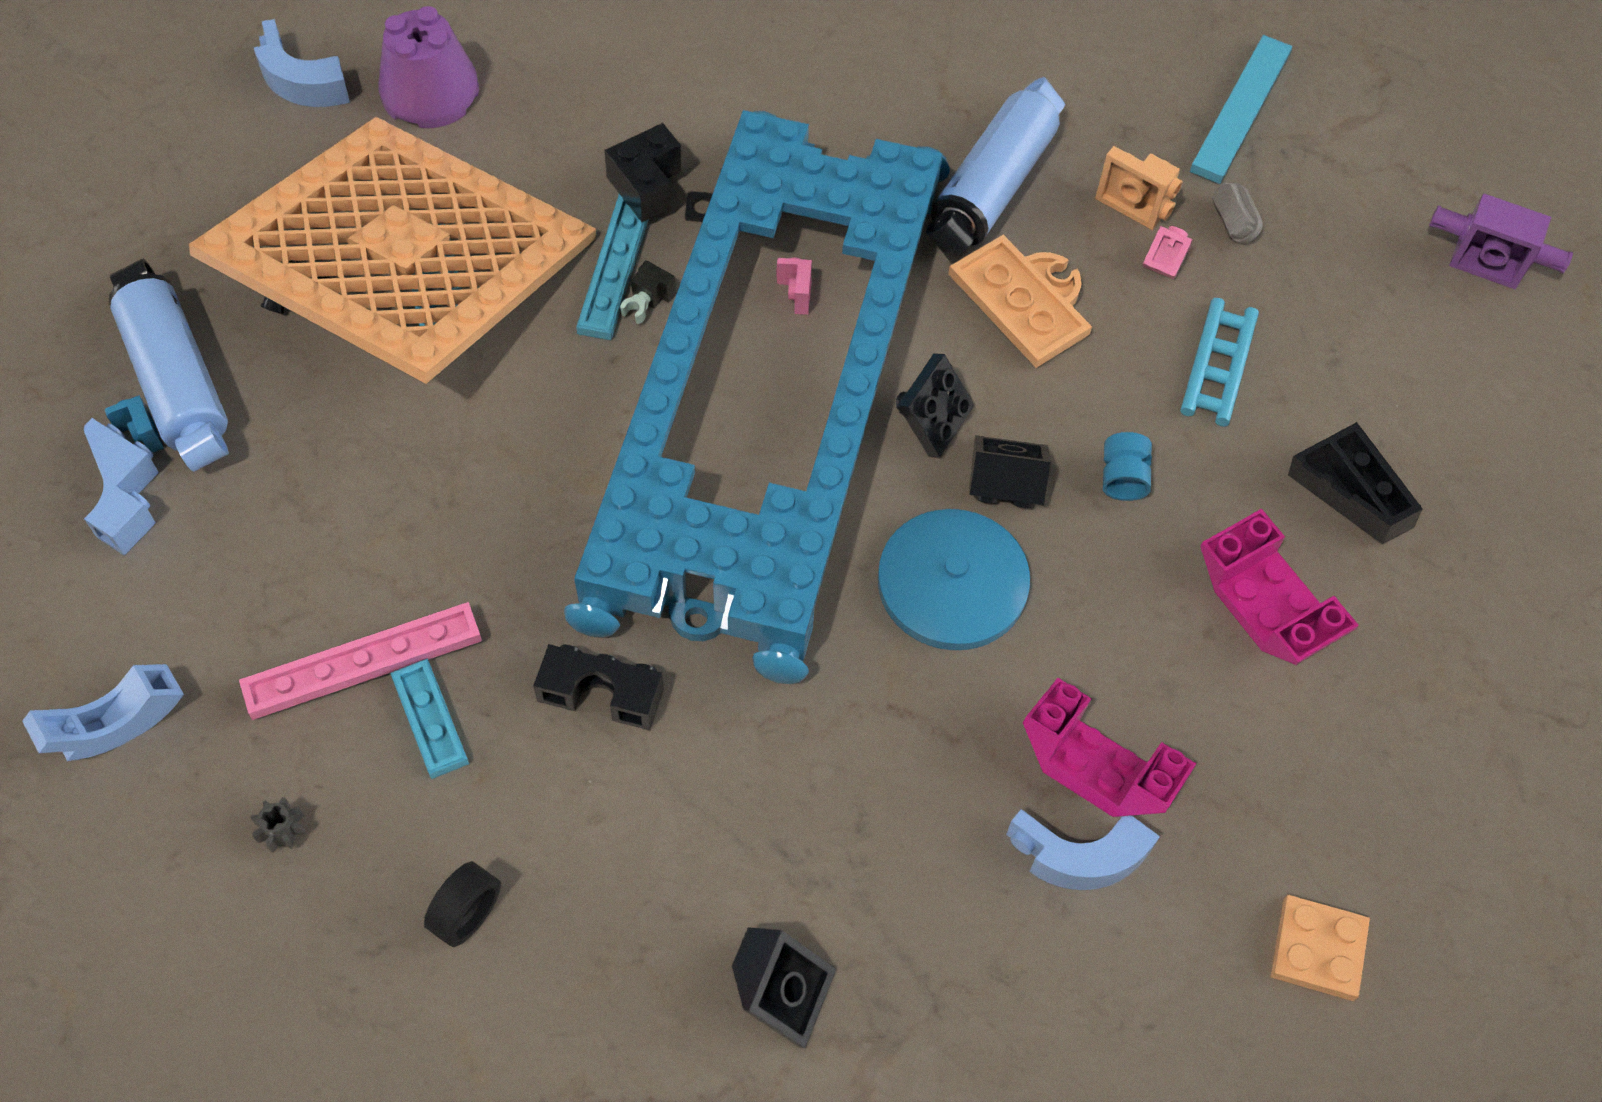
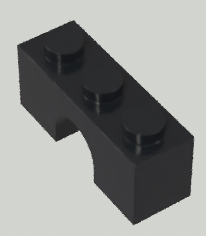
M548 644L533 685L537 702L575 711L579 698L584 692L592 688H604L613 694L610 703L612 721L646 730H651L664 690L662 672H658L650 665L638 663L634 666L622 663L617 658L608 654H599L598 656L586 654L579 648L563 644L560 647Z

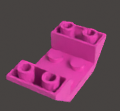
M1261 508L1203 541L1200 547L1214 592L1260 650L1297 665L1357 629L1359 625L1335 596L1322 603L1316 599L1278 553V549L1285 536Z
M1057 678L1023 721L1042 772L1112 817L1166 813L1196 766V763L1185 757L1180 751L1172 749L1162 742L1149 761L1145 762L1132 751L1121 747L1102 735L1095 728L1081 722L1080 719L1092 698L1080 692L1075 686Z

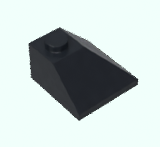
M748 927L732 964L743 1010L798 1047L806 1048L836 968L782 930Z

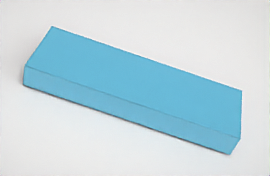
M428 658L391 672V677L430 778L434 779L468 765L467 756Z

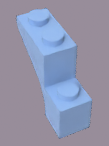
M91 418L84 426V433L103 478V492L97 505L84 520L98 539L125 556L156 523L148 511L151 507L150 504L139 493L159 472L151 460L154 457L153 453L145 445L138 441L132 444L126 440L125 435L114 425L108 423L104 426Z

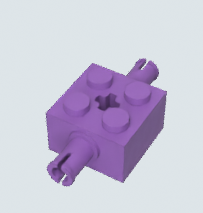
M1484 193L1472 214L1469 213L1468 216L1438 205L1429 224V227H1435L1458 236L1449 266L1512 289L1517 288L1528 268L1533 263L1554 269L1563 274L1573 256V252H1567L1543 243L1551 220L1550 216Z

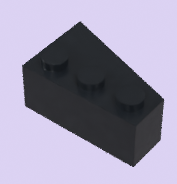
M1357 422L1293 456L1288 476L1381 544L1415 527L1423 508Z

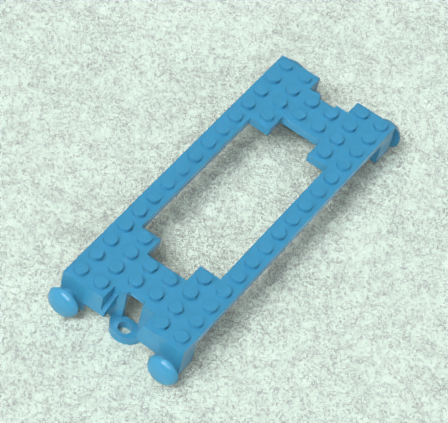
M743 110L574 578L579 603L565 606L564 613L568 624L577 632L589 637L604 638L613 635L620 627L618 620L613 615L624 618L626 610L660 618L664 605L669 606V618L672 627L680 636L691 641L703 642L713 639L722 633L758 642L759 652L754 653L752 657L756 671L764 678L775 683L794 684L801 682L809 673L808 666L803 661L813 630L814 607L927 214H931L938 190V183L948 177L950 168L946 157L939 150L927 146L912 147L875 139L871 155L867 156L866 159L849 155L848 160L822 155V149L815 148V144L808 143L809 124L778 118L766 111L750 112ZM782 212L848 226L843 242L842 254L875 262L807 490L803 491L769 483L760 513L757 515L687 498L695 475V465L661 456L739 231L774 238ZM686 573L714 579V604L687 597ZM693 614H701L707 619L706 623L698 628L689 626L686 620Z

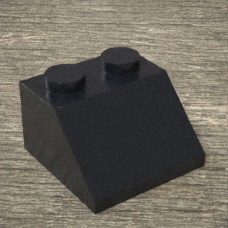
M975 435L969 495L976 496V500L985 503H997L998 499L1013 501V505L1021 508H1034L1035 504L1044 505L1051 465L1048 446Z

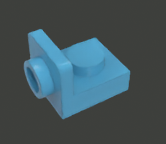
M140 395L122 400L105 409L106 416L111 424L121 432L129 430L135 442L142 441L152 453L164 449L152 415Z

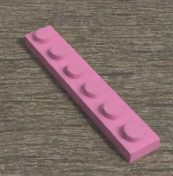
M469 602L242 678L239 682L248 714L254 720L394 672L427 658L429 660L481 642L482 639Z

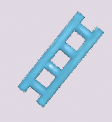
M1213 298L1180 412L1185 416H1193L1196 407L1217 413L1216 424L1225 427L1230 424L1259 311L1256 308L1248 307L1245 309L1244 316L1223 311L1224 300ZM1219 324L1240 330L1236 343L1216 338ZM1212 351L1232 357L1229 371L1208 365ZM1204 379L1225 385L1221 399L1200 393Z

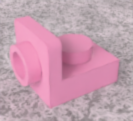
M1160 226L1143 262V267L1174 280L1186 254L1191 248L1192 239L1187 237V232L1178 227L1169 226L1167 229Z
M795 257L778 258L776 265L777 284L789 285L788 299L795 300V314L808 315L812 283V260Z

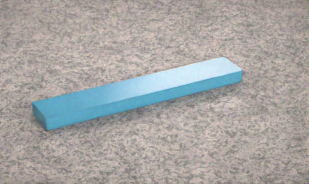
M1265 35L1262 36L1193 161L1190 169L1191 173L1221 184L1287 61L1293 46Z
M620 194L618 195L576 326L577 334L612 340L621 311L620 305L624 301L648 220L641 222Z

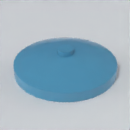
M942 509L918 515L904 523L894 532L886 543L880 558L878 589L881 601L888 615L906 634L921 643L939 649L968 650L990 644L999 639L1018 621L1029 594L1030 571L1022 548L1016 539L1001 525L975 512L959 509Z

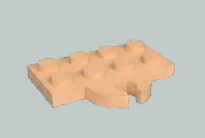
M1003 234L949 267L948 275L1035 368L1090 335L1092 326L1073 307L1082 285L1079 270H1072L1070 276L1066 279H1057L1051 274L1063 272L1067 268L1069 259L1051 252H1039L1025 257Z

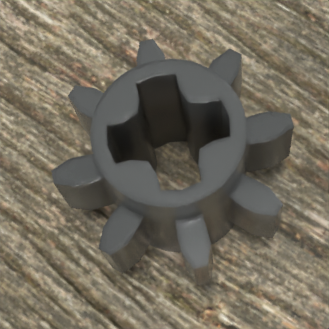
M282 797L279 803L269 804L265 800L263 802L264 807L259 814L251 816L254 824L260 827L252 833L253 837L258 843L266 840V846L271 852H275L277 846L287 845L290 849L294 848L293 841L297 835H302L306 832L303 826L297 822L303 818L304 814L299 807H294L290 810V804L284 797Z

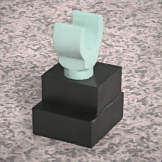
M645 260L639 267L638 272L630 280L633 297L627 298L621 303V314L625 316L628 311L636 309L638 310L635 313L636 324L642 323L646 317L648 306L655 309L661 300L669 303L677 294L675 276Z

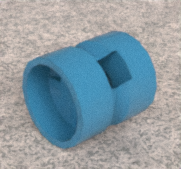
M1121 432L1113 434L1105 440L1104 462L1106 466L1103 468V492L1107 496L1121 501H1133L1142 499L1151 492L1150 466L1152 442L1148 437L1134 432Z

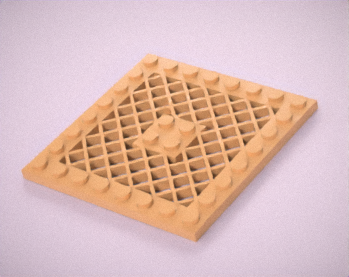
M375 117L189 243L190 256L427 384L590 245L596 238V228ZM353 180H372V181H353ZM421 193L424 194V195H406V194H421ZM431 193H448V194H431ZM388 194H399V195H391V196H381V195H388ZM356 195H374V196H358V197H356ZM331 196H350V197H331ZM459 207H475V208L459 209ZM434 208H451V209H436V210H434ZM409 209H427V210H409ZM366 210H377L376 212H359ZM336 211H352L345 213H333ZM308 212H327V213L308 214ZM497 221H503V222H504V223H487V222H497ZM479 222V224H463V223ZM440 223H455L454 225H438ZM327 227H329V229H314V230H310V228H327ZM336 227H355V228L336 229ZM299 228H304V230H286V231H284V229H299ZM516 236H532L530 238H516ZM491 237H507L504 239H491ZM466 238H483L478 240H466ZM327 243H332V245H321V246H313V245H312V244H327ZM339 243H348L347 245H339ZM306 244V246L286 247V245ZM275 245H280V247H269V248H260V247H259V246H275ZM511 252V254L495 255V253ZM487 253V255L470 256V254ZM457 254H462V256H456V257H445V256H444V255H457ZM359 258H360L359 261H341V259H359ZM315 260H335L334 262H315ZM288 261H308L309 263H288ZM486 269H490V270H491L490 272H474V271H473V270H486ZM448 271H466V273H448ZM422 272H440L441 274H422ZM371 274H389V276H376V277H371L370 275H371ZM363 275V277L344 278V276ZM337 276V278L317 279V277ZM453 287H469V289L452 290ZM444 288V290L426 291V289ZM418 289V292H400V290ZM387 290H392V292H393V293H376V294L373 293V291H387ZM347 292H366V294L347 295ZM429 305H447L448 307L429 308ZM422 306V309H403V307ZM388 307H395V308H396V310H383V311H377V310H376V308H388ZM425 323V326L406 327V324Z

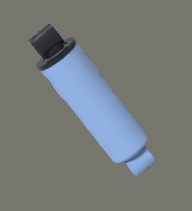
M1045 77L1038 78L1024 90L1018 91L1007 98L934 202L931 209L932 222L928 225L926 234L946 258L953 259L962 254L969 246L978 245L985 239L1056 134L1060 125L1059 113L1063 110L1065 102Z
M143 258L111 274L110 279L114 288L109 294L108 303L160 437L167 446L179 452L185 464L193 472L228 455L229 451L222 437L227 429L228 419L171 281L162 275L155 274L152 267Z

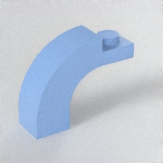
M275 19L262 21L264 35L259 36L261 46L254 47V51L264 80L277 95L292 103L309 107H330L350 103L338 56L319 60L296 59L284 51Z
M167 664L133 665L121 682L112 691L98 700L69 709L30 710L22 722L38 753L63 752L67 761L79 760L113 750L148 731L174 708L184 694Z
M1022 809L1012 819L1006 834L1011 838L1010 841L1016 849L1026 855L1032 854L1036 857L1029 871L1030 873L1047 883L1073 890L1099 889L1123 880L1141 865L1160 838L1159 835L1133 816H1122L1113 829L1103 838L1091 843H1073L1056 836Z

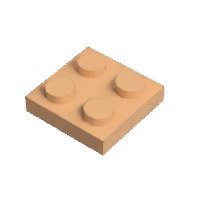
M1287 895L1283 899L1270 978L1355 1001L1359 997L1370 917Z

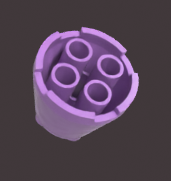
M424 6L419 10H411L399 15H392L386 19L378 88L382 104L387 113L395 120L400 118L407 122L416 123L419 128L446 126L465 116L466 109L473 102L475 96H478V79L472 62L447 20L439 15L435 8L430 6Z

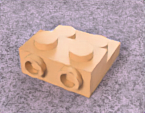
M1113 146L1106 155L1095 199L1153 230L1161 219L1166 221L1175 208L1176 203L1170 199L1175 198L1183 184V181L1177 178L1180 169L1151 153L1143 162L1132 154Z

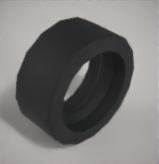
M473 861L463 864L445 880L434 895L424 917V928L451 947L461 945L476 932L490 914L499 896L501 881Z

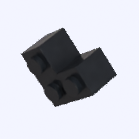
M664 123L604 150L607 179L641 222L671 209L670 181L668 178L682 172L681 144Z

